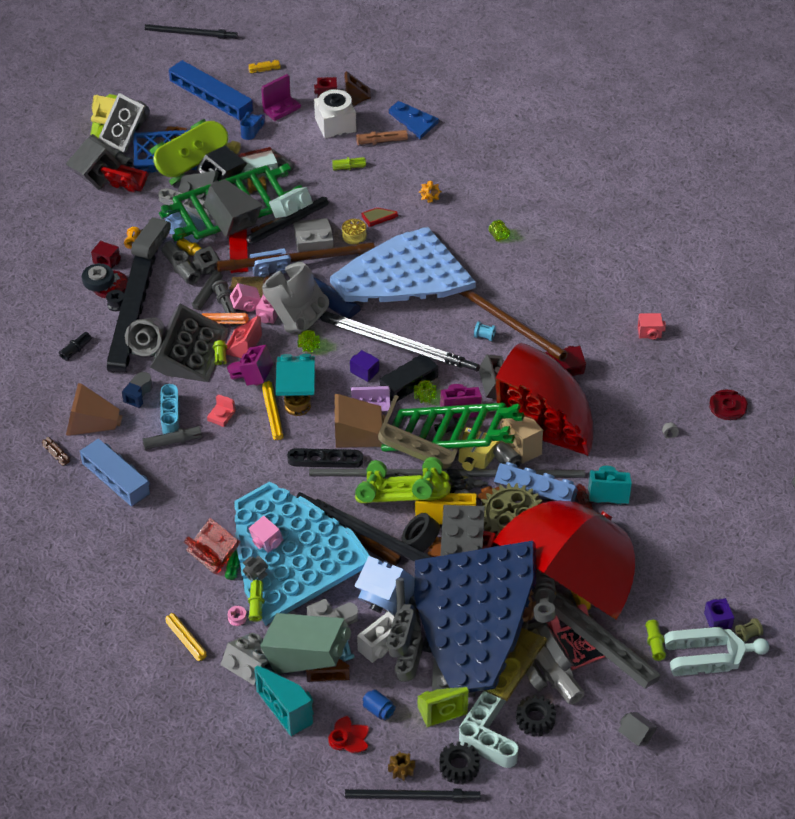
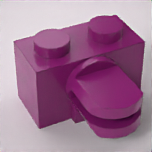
M267 345L250 347L247 353L243 354L241 360L231 363L227 370L232 380L244 378L247 386H258L265 382L274 363Z
M451 384L448 389L441 390L440 407L482 404V395L479 387L467 388L462 384ZM472 412L469 418L477 417L479 412ZM455 413L453 418H460L462 413Z

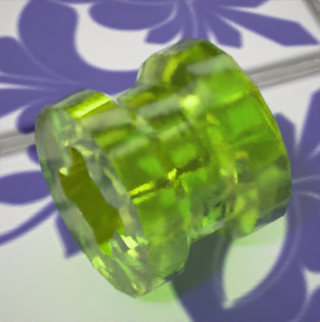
M495 220L489 225L488 231L497 242L509 237L510 230L502 220Z

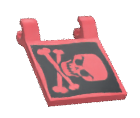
M584 604L579 605L578 608L589 616L586 606ZM557 616L552 621L546 622L574 664L571 670L605 657L569 626L561 628Z

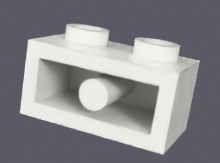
M390 612L384 614L357 635L358 651L372 663L378 658L384 657L388 651L387 640L394 620V616Z

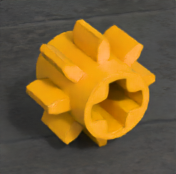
M433 181L421 184L422 189L419 191L422 196L421 200L427 199L429 203H432L433 199L439 200L438 195L442 192L438 188L439 184L433 185Z

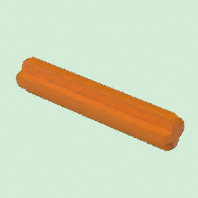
M247 313L201 314L218 324H247L249 321Z

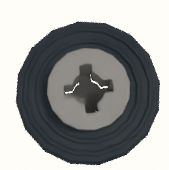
M100 263L86 267L81 276L84 287L96 292L110 288L115 279L112 268Z

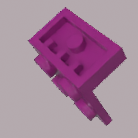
M288 74L261 87L263 112L274 121L301 108V104L291 97L290 76Z

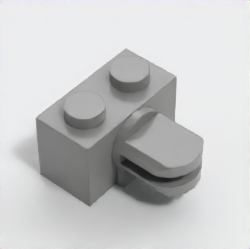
M325 598L307 606V615L344 618L347 625L358 621V608L355 604L349 602L332 609Z

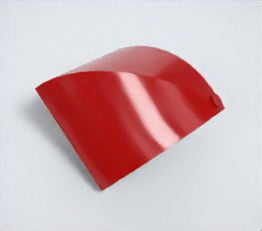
M571 501L541 503L516 516L501 530L493 541L503 546L533 540L536 544V569L615 620L619 617L632 587L635 573V553L628 534L621 527L611 521L613 517L602 511L600 514L585 505Z

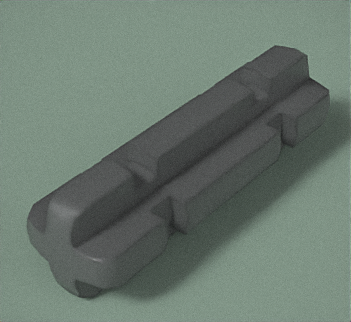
M270 149L280 166L288 163L291 167L290 171L294 169V165L274 149Z

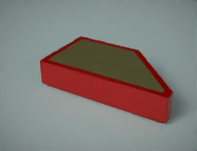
M376 207L361 213V217L371 227L398 217V212Z

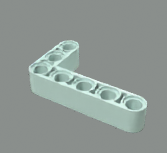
M506 659L505 663L507 665L504 672L500 675L496 689L484 690L459 728L460 745L463 746L464 742L468 743V748L472 745L474 751H478V755L505 768H511L516 765L518 746L514 741L488 728L520 681L521 665L516 659Z

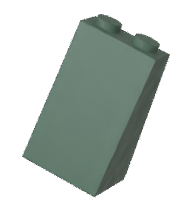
M276 613L260 647L273 671L278 674L336 666L339 658L342 656L346 642L350 639L351 631L344 618Z

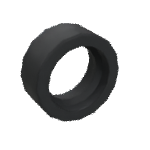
M427 513L415 516L406 525L401 537L402 542L422 552L425 551L437 538L440 529L439 523Z

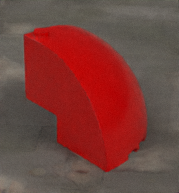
M525 343L517 344L505 359L496 376L497 403H505L507 407L520 404L519 413L524 412L525 417L535 420L543 429L542 441L588 456L592 448L594 430L590 406L582 388L570 372L554 358Z

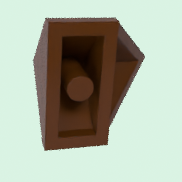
M346 71L344 73L345 92L351 96L352 105L355 106L367 99H371L370 88Z

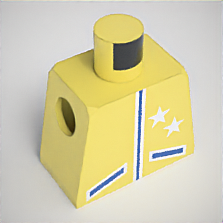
M466 427L462 440H467L471 428ZM479 431L476 439H484L487 433ZM492 441L488 447L459 448L458 461L462 463V467L467 471L473 470L474 467L485 469L495 457L493 450L500 441Z

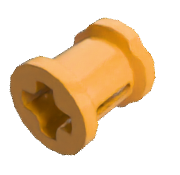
M138 227L128 228L127 238L124 240L126 248L132 249V242L141 233Z

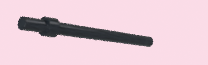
M145 24V30L213 36L219 39L238 38V32H229L225 29L206 30Z
M453 788V791L345 789V798L431 799L462 802V800H480V791H462V788Z

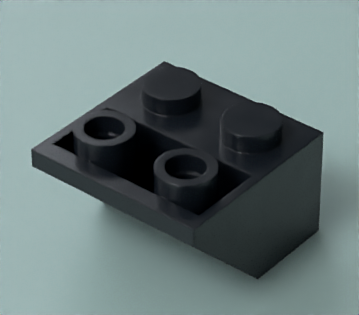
M223 146L206 154L198 165L197 170L201 173L217 171L219 172L217 181L241 174L247 162L230 148Z

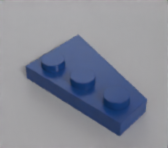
M397 101L389 108V114L400 123H403L419 139H422L439 123V118L400 101Z

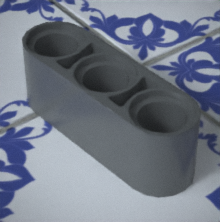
M152 217L134 241L131 249L132 255L151 259L168 236L171 223Z

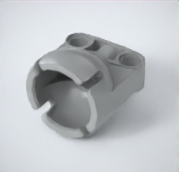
M296 262L285 267V271L290 277L289 280H286L281 271H277L262 286L263 295L273 306L284 324V329L288 333L307 330L329 306L328 297L322 293L314 280L310 268L303 262Z

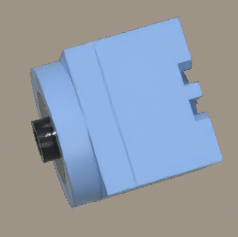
M368 556L355 584V587L361 590L358 599L370 605V609L378 613L382 611L390 612L395 616L397 612L395 579H404L405 604H409L410 598L414 595L415 578L404 569L394 565L391 566L386 562L382 563V561Z

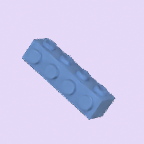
M98 438L80 450L82 464L131 507L150 494V483L147 477L139 474L132 464L129 465L125 462L120 454H116L107 443L104 444Z
M510 462L499 464L494 483L498 487L502 485L504 488H507L508 483H510L511 487L518 483L519 488L526 485V491L532 488L533 495L538 493L539 499L548 502H574L578 492L573 481L567 479L559 481L555 479V476L544 473L542 476L536 474V471L530 468L522 470L517 468L516 464Z

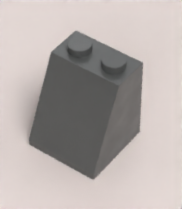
M88 138L66 163L73 172L98 190L108 181L101 171L102 167L117 170L121 165L104 147Z
M226 179L215 181L210 185L204 202L205 208L225 237L254 226L262 208V204Z

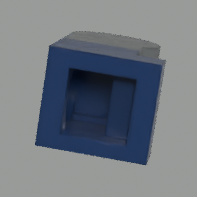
M140 372L136 374L123 389L122 398L124 403L137 408L143 405V396L152 390V380L149 373Z

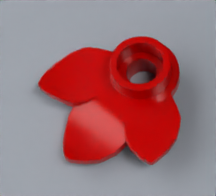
M348 716L342 717L336 721L334 730L328 737V743L335 750L345 749L350 753L363 752L368 749V744L364 739L368 734L369 726L352 725ZM338 738L343 739V741H335V740L338 739Z

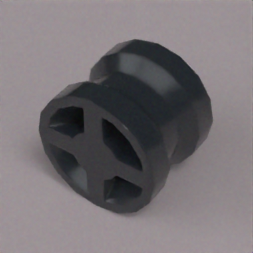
M111 290L106 294L109 310L120 311L124 297L122 291Z

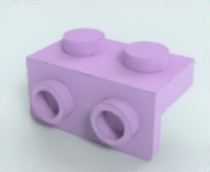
M389 386L351 388L352 398L381 406L382 414L387 415L390 408Z

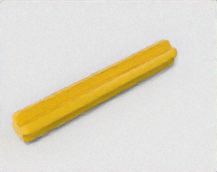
M267 381L262 384V390L274 440L283 439V431L272 382Z

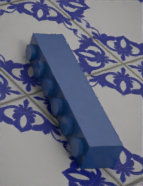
M181 60L168 69L171 82L240 121L248 111L253 112V100L191 64Z

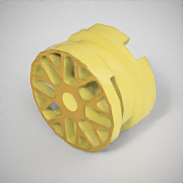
M360 219L345 221L342 225L343 240L349 244H359L366 240V224Z

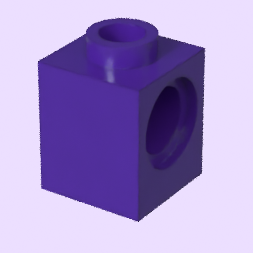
M713 599L706 602L704 615L709 627L731 630L734 616L727 599Z

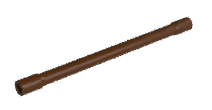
M372 242L330 249L238 260L217 261L218 272L254 267L257 260L290 255L291 262L354 254L361 255L375 248V245Z
M467 290L458 293L548 351L550 355L559 361H564L567 358V351L543 338L474 291Z

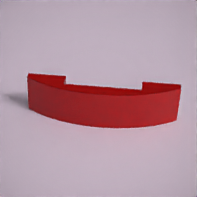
M247 229L229 236L230 260L248 258ZM248 267L230 271L231 273L248 272Z

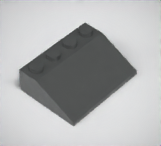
M180 303L170 318L161 346L156 351L150 368L166 376L208 382L215 366L214 342L224 341L229 329Z

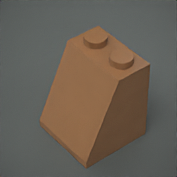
M335 394L336 448L381 447L382 443L378 439V434L385 419L381 406Z

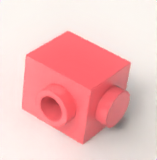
M639 313V338H661L662 332H665L666 323L662 321L661 313Z

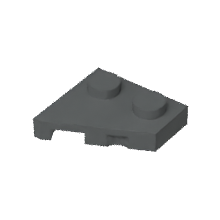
M211 171L182 176L178 192L185 193L217 181L219 172ZM206 194L198 195L197 198L205 201Z

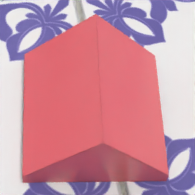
M256 316L249 320L247 324H242L235 328L227 343L226 355L242 358L243 354L247 353L250 347L257 346L262 336L260 316Z

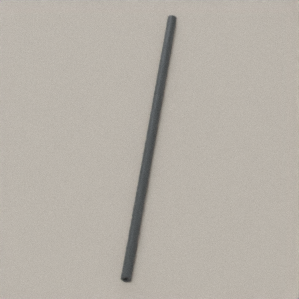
M309 468V476L367 477V469ZM387 469L385 477H393L394 474L396 475V472H399L404 476H423V470ZM498 469L456 470L470 477H495ZM535 470L536 474L542 476L544 473L555 476V478H585V470Z

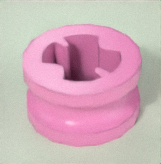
M234 606L229 609L228 621L230 624L240 626L246 622L245 608ZM237 613L240 614L238 618H234Z

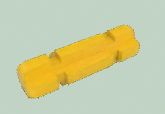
M272 60V62H259L257 65L252 63L248 65L249 72L256 73V71L263 72L270 71L271 69H280L279 60Z

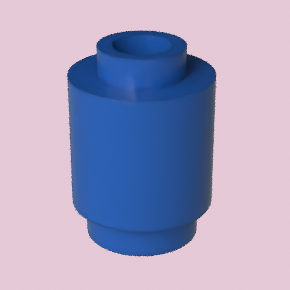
M378 690L368 691L363 697V707L377 718L388 720L393 715L396 708L393 705V701Z

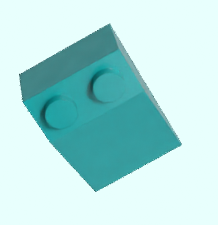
M283 354L281 357H277L276 396L314 395L316 380L315 356L310 354H301L300 356Z
M259 665L254 667L258 694L289 735L293 736L311 726L314 715L311 694L308 691L305 692L297 683Z

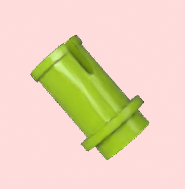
M222 340L215 341L213 345L216 365L227 364V344Z

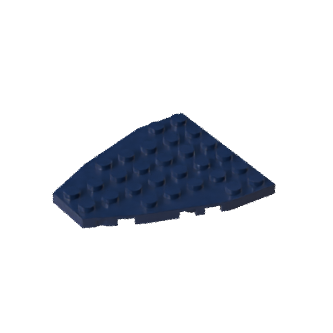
M533 540L415 560L414 600L431 652L450 688L467 687L468 693L496 689L500 675L506 668L507 664L505 661L509 652H513L524 622L522 616L525 607H528L530 603L528 598L531 588L534 589L536 584V544Z

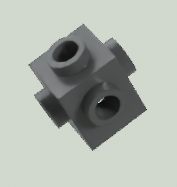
M211 246L201 248L195 252L192 264L201 275H210L214 270H217L219 257Z

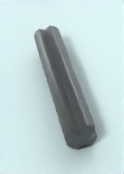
M213 271L192 302L193 309L201 310L213 292L212 285L222 279V272Z

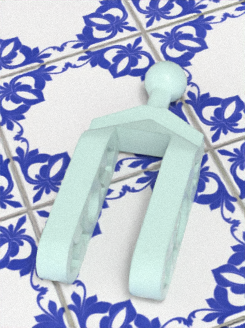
M720 627L670 631L664 635L665 646L668 650L727 645L729 654L719 653L674 658L670 662L671 671L674 676L698 674V672H705V674L728 672L731 669L739 668L745 652L754 651L758 655H764L770 649L768 641L763 638L756 639L754 643L744 644L730 629L723 630Z

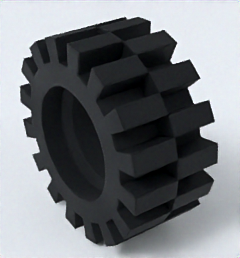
M533 695V699L527 696L526 701L522 699L516 711V723L519 725V729L521 731L524 729V733L527 735L529 732H532L531 736L534 737L535 733H538L539 736H543V732L548 734L549 730L554 728L556 709L553 703L550 704L551 700L547 698L544 701V696H540V699H537V695ZM532 711H539L544 715V719L536 721L530 719L527 715Z
M461 741L457 742L456 746L452 742L449 744V748L445 746L440 753L439 770L440 773L442 772L443 778L447 777V781L450 783L454 780V784H458V781L466 784L467 779L471 782L473 777L477 776V771L479 772L480 757H478V751H474L472 745L468 748V743L464 742L463 746L460 745ZM455 758H463L468 762V765L464 768H456L451 765V761Z

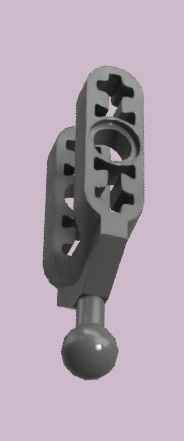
M414 595L410 598L409 604L403 605L402 609L396 612L387 640V649L390 656L397 658L395 672L398 680L401 682L410 681L416 676L423 651L424 642Z
M538 621L528 625L516 658L532 685L540 692L548 683L527 650L529 645L541 637L554 660L564 672L574 664L547 623Z

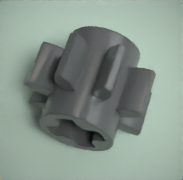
M250 556L243 562L246 567L242 571L249 580L253 581L256 579L261 581L268 575L265 572L268 565L260 556L256 558Z

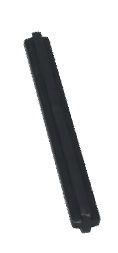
M320 197L313 201L312 204L298 209L299 211L287 217H282L249 234L246 237L248 244L253 245L322 209L329 204L328 198Z

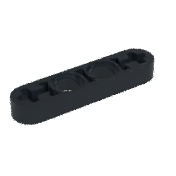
M294 448L287 453V461L289 465L295 467L358 468L363 464V453L353 449ZM313 456H318L321 459L318 461H313L310 458ZM336 456L339 457L340 460L331 461L330 458Z

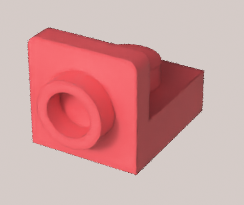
M218 394L216 397L217 404L207 416V421L224 427L235 413V402L229 397Z

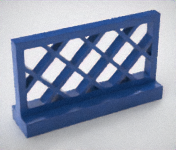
M189 130L134 133V168L146 171L147 173L159 172L154 164V155L145 148L151 143L156 146L157 143L154 140L157 137L165 139L163 142L166 144L174 136H180ZM137 138H145L148 141L141 146L137 142ZM142 151L149 155L146 159L138 160V155ZM198 165L190 170H197Z

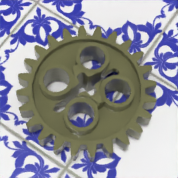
M508 483L507 488L499 485V491L492 488L493 494L486 493V499L481 500L482 506H485L484 531L495 533V536H497L505 527L503 524H508L525 510L543 503L542 500H539V494L533 495L532 488L526 491V485L519 488L518 483L514 487H511L510 483Z

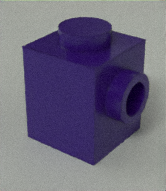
M363 350L350 359V373L367 382L380 371L379 359Z

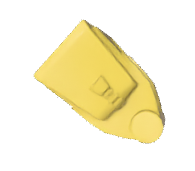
M94 95L91 122L105 124L116 99Z

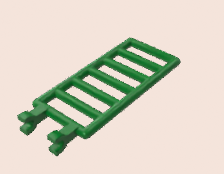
M505 403L400 409L392 426L399 428L404 416H412L405 431L412 434L420 416L428 415L418 436L426 440L438 414H445L432 443L446 449L488 447L492 441L513 443L515 436L509 435L510 426L497 430L502 419L512 418L516 421H523L525 414L524 412L519 413L520 404L507 407ZM489 411H497L485 438L476 439ZM472 412H479L467 440H459ZM455 413H462L450 441H442ZM384 444L381 445V450L384 452L398 451Z

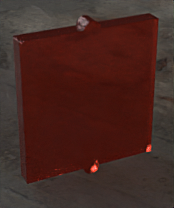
M267 147L263 149L238 154V156H249L253 154L270 151L272 149L271 147Z

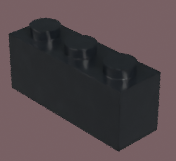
M419 355L380 378V386H389L390 400L393 401L394 396L397 395L399 396L397 401L438 378V365L429 357Z

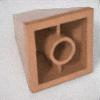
M78 383L66 435L114 430L116 426L121 424L122 415H119L120 409L83 384Z

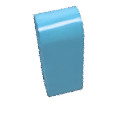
M166 384L161 388L160 419L163 434L175 432L179 429V394L177 386L173 384Z

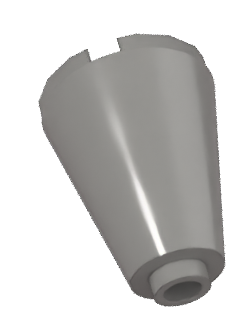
M159 318L139 319L132 322L125 333L127 346L129 345L134 354L140 356L152 355L161 346L164 324Z

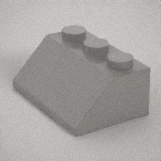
M118 93L99 139L125 153L146 106Z

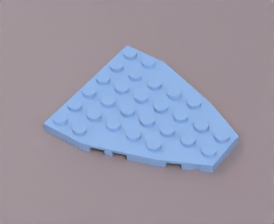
M429 227L397 235L355 258L330 276V283L345 302H368L369 298H379V302L409 300L410 296L426 299V295L437 294V298H443L476 288L474 279Z

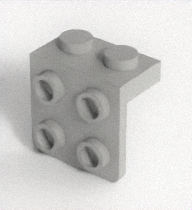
M249 633L229 642L221 662L222 666L253 685H256L254 667L259 665L264 668L269 663L260 647L263 641L261 636L256 633Z

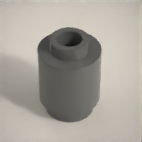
M501 442L494 448L493 454L498 462L502 464L510 462L516 464L517 468L520 466L521 456L509 444Z

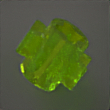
M306 330L298 335L297 345L298 348L302 347L303 352L312 353L315 348L319 349L320 336H315V331Z
M424 380L420 381L418 386L414 385V399H419L420 403H431L432 398H437L436 385H432L430 381Z

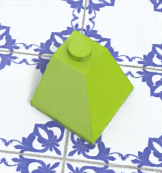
M468 688L437 689L419 695L417 707L426 726L430 727L468 714Z

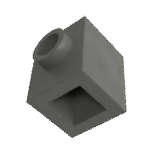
M629 712L622 717L618 732L637 746H646L658 727L638 712Z

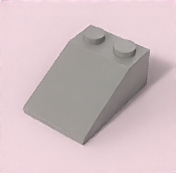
M327 218L303 220L293 223L297 252L333 248L332 231Z

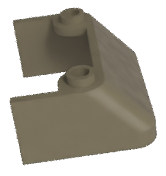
M395 395L379 431V441L388 447L421 461H425L429 457H435L442 462L443 469L449 468L455 459L458 448H452L451 451L388 424V420L399 397ZM465 425L459 440H462L467 425Z

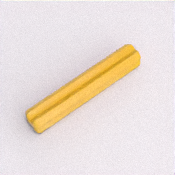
M171 613L165 618L166 623L197 661L205 659L207 657L206 651L176 614Z

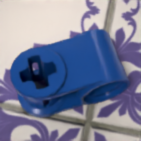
M248 111L240 122L241 137L245 140L253 139L263 127L265 116L262 114L260 116Z

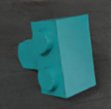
M608 465L601 466L599 471L590 470L588 484L589 501L629 504L632 486L630 473L618 472L615 467Z

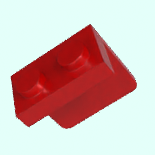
M120 165L117 170L106 167L101 169L111 186L115 188L121 186L129 192H141L149 175L146 171Z

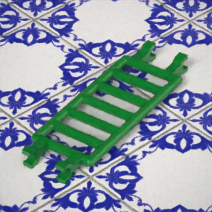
M288 163L273 170L265 165L226 178L227 181L232 184L235 183L239 189L248 195L250 194L242 180L248 178L252 180L268 207L260 210L258 218L272 214L273 211L269 203L272 200L257 175L265 173L279 197L292 191L284 192L276 179L289 175L287 171H290L291 167ZM211 184L176 195L172 199L174 204L161 206L162 211L159 212L161 219L180 212L187 225L183 228L174 229L175 234H172V238L175 242L189 235H193L198 240L221 232L218 225H213L197 198L198 195L204 193L207 196ZM299 185V186H297V187H295V188H293V189L303 188V187H302L301 185ZM190 198L207 229L198 231L181 201Z

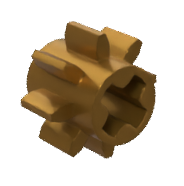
M398 752L394 757L390 756L388 772H393V779L398 777L405 781V777L408 775L413 776L415 760L410 761V753Z

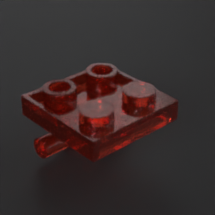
M209 518L194 540L188 536L184 543L189 546L186 549L188 553L212 573L218 574L241 541L214 519Z

